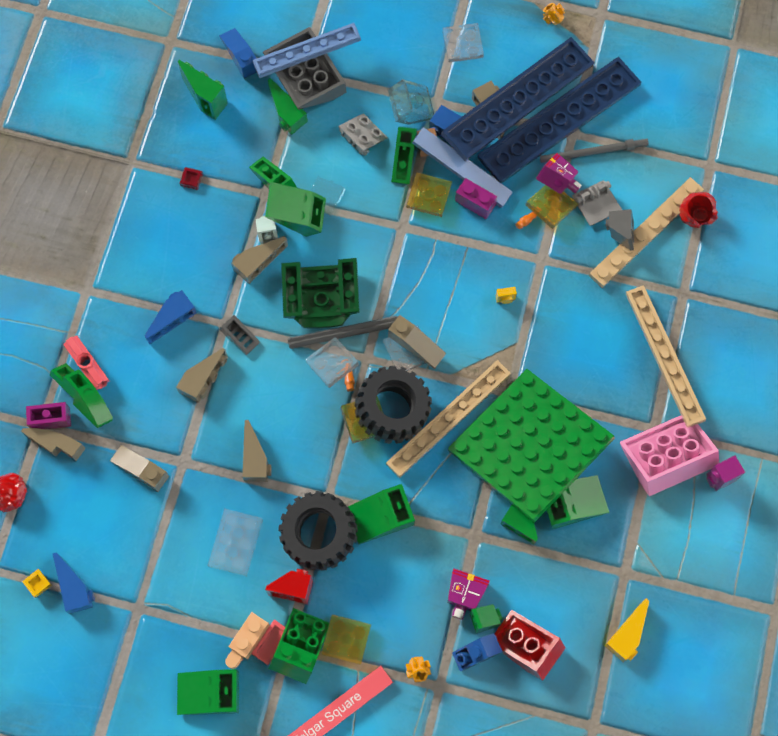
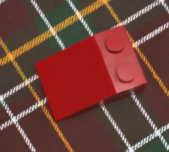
M513 610L510 611L495 632V636L503 651L502 653L542 681L565 650V646L559 637Z

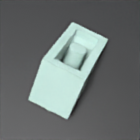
M265 216L256 219L260 245L278 239L274 221Z

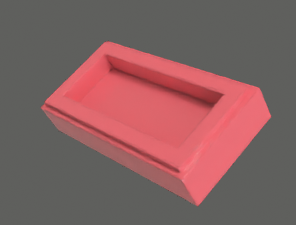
M273 620L251 654L269 665L285 626Z

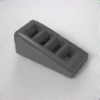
M235 315L219 329L245 355L250 353L260 343ZM235 324L236 327L230 332L228 329ZM240 329L242 332L235 337L233 334ZM246 334L247 337L240 343L238 340ZM251 339L253 342L245 348L243 345Z

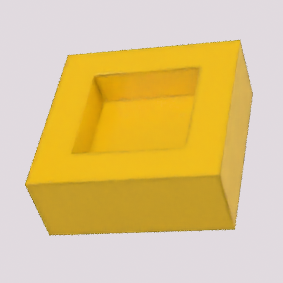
M516 287L497 289L495 295L496 302H502V304L513 302L517 295Z
M37 569L22 581L35 598L52 586L40 569Z

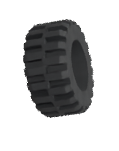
M389 366L386 370V367H381L377 372L373 371L369 374L368 378H365L358 391L354 406L356 407V418H360L358 423L361 428L365 426V433L369 436L373 434L375 436L374 439L377 441L384 439L387 444H391L392 440H395L396 444L402 443L404 439L408 441L420 432L430 415L432 399L428 396L430 393L429 388L423 386L425 382L422 378L418 379L415 377L417 375L415 372H407V368L401 367L396 369V366ZM386 391L400 394L409 404V415L400 419L384 415L376 404L377 395Z
M316 491L315 494H311V492L305 493V497L302 498L298 496L294 499L295 503L293 505L289 504L286 507L288 511L286 514L282 513L280 518L282 524L279 525L278 531L281 532L279 539L284 546V551L296 563L310 570L319 569L323 571L329 567H337V563L340 561L344 562L347 559L348 553L351 554L353 552V544L357 542L356 532H358V527L353 513L341 499L336 498L330 493L324 494L322 491ZM317 513H325L335 521L337 527L336 535L328 546L318 550L311 549L301 539L302 526L310 516Z

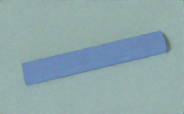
M352 23L254 59L253 64L259 78L359 42L361 37L355 24Z
M423 127L412 142L462 180L467 178L496 195V204L502 208L512 194L510 189L470 160L464 161L452 147Z

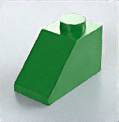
M511 505L500 524L534 545L538 539L534 522L514 505Z
M494 604L472 609L470 613L476 634L498 627L501 624L502 616L499 608L495 609Z

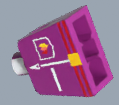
M558 153L544 165L536 177L538 181L559 194H562L566 188L576 194L582 186L574 179L578 174V170Z
M453 568L447 602L455 606L452 617L463 620L466 610L471 611L475 609L486 591L490 580Z

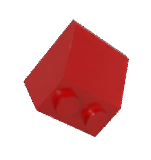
M297 569L296 571L286 573L268 584L265 590L272 597L308 604L313 579L308 574V571Z

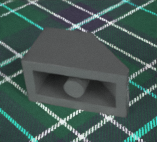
M632 210L609 211V219H606L607 231L610 230L611 237L629 250H634V219Z

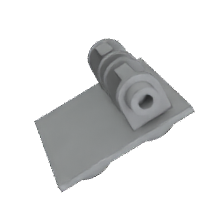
M364 113L339 125L341 136L349 144L352 143V147H356L355 149L360 155L366 156L369 153L368 149L388 138Z
M602 180L572 195V198L590 226L608 218L609 211L622 210L609 189L611 188L609 181L605 182Z

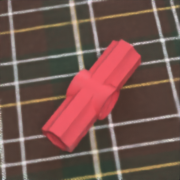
M76 335L67 339L63 345L80 370L96 390L105 387L109 379L79 337ZM85 360H91L87 366H82Z

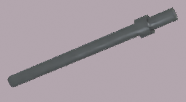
M629 139L622 143L560 152L558 154L564 159L624 149L630 151L637 147L648 146L649 143L648 139ZM556 153L540 156V163L548 162Z

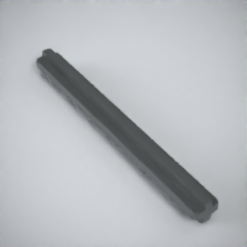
M392 316L288 338L289 348L293 349L389 329L398 317Z

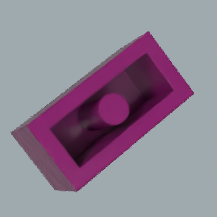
M467 178L464 179L456 191L455 202L484 219L488 218L496 206V195Z
M66 402L26 406L27 426L29 428L55 429L71 427L70 407Z
M736 455L716 464L706 474L707 482L710 487H714L715 491H718L736 482L746 472Z

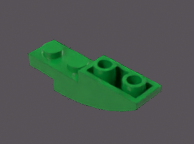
M65 363L50 371V376L74 399L73 405L96 428L113 421V417L103 398L80 370L74 371Z

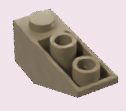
M222 348L188 369L176 387L178 392L197 403L204 399L209 389L207 388L210 383H214L218 376L217 371L220 366L223 367L227 362L226 350Z

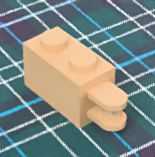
M253 612L250 613L228 646L232 651L225 662L230 669L237 668L243 658L247 660L250 658L251 653L270 624Z

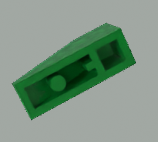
M269 78L268 86L279 119V125L285 132L288 131L293 135L308 122L307 113L303 109L298 110L290 96Z
M398 126L391 182L410 184L415 145L412 142L416 138L417 128Z
M264 156L249 167L268 189L270 182L296 187L289 175Z

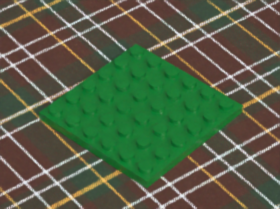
M526 369L448 447V451L535 523L606 449L615 437L534 373Z

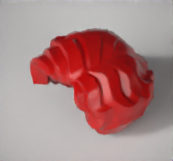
M693 192L683 199L680 205V217L683 223L690 227L700 228L703 224L710 225L718 218L716 200L707 192Z
M16 473L0 476V511L10 512L19 508L25 500L27 488L23 477Z

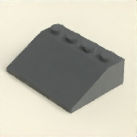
M308 27L263 51L264 56L316 36L312 29ZM327 53L275 72L298 110L332 101L347 93L346 83Z

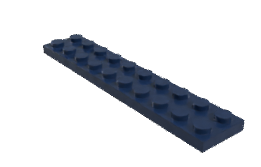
M570 37L444 129L441 135L460 157L467 161L590 69L595 62Z
M618 56L479 153L477 158L497 181L503 183L641 85V81Z

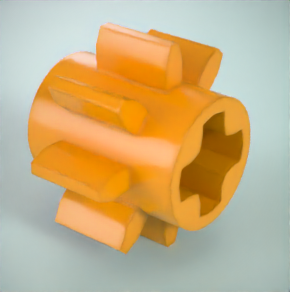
M550 3L543 10V19L548 25L550 23L557 25L564 19L565 9L560 3L557 5Z
M422 656L411 658L409 664H406L408 679L413 677L414 682L425 681L428 675H431L429 660L424 661Z

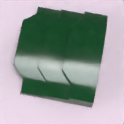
M357 258L338 259V265L301 267L300 262L281 263L284 318L294 319L303 328L307 329L342 326L350 315L360 313Z

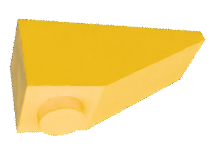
M647 598L640 603L604 645L622 662L627 659L631 661L638 653L636 648L640 644L649 604Z

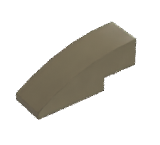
M23 428L21 430L26 437L55 457L62 451L77 461L86 449L78 441L58 432L38 428Z

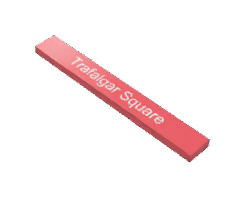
M382 666L378 667L288 736H324L393 683Z

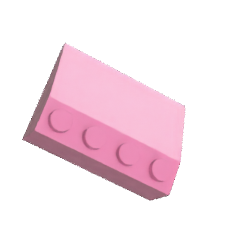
M678 416L620 442L634 473L649 496L706 472L719 463V450L699 424L687 428L682 416Z

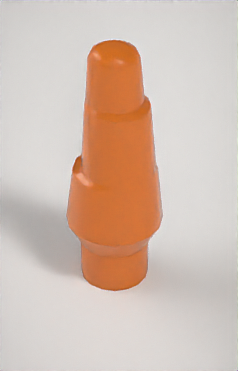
M536 209L528 215L521 217L516 223V227L521 229L528 226L539 214V211Z
M347 363L345 365L344 384L347 391L351 392L354 391L355 380L351 365Z

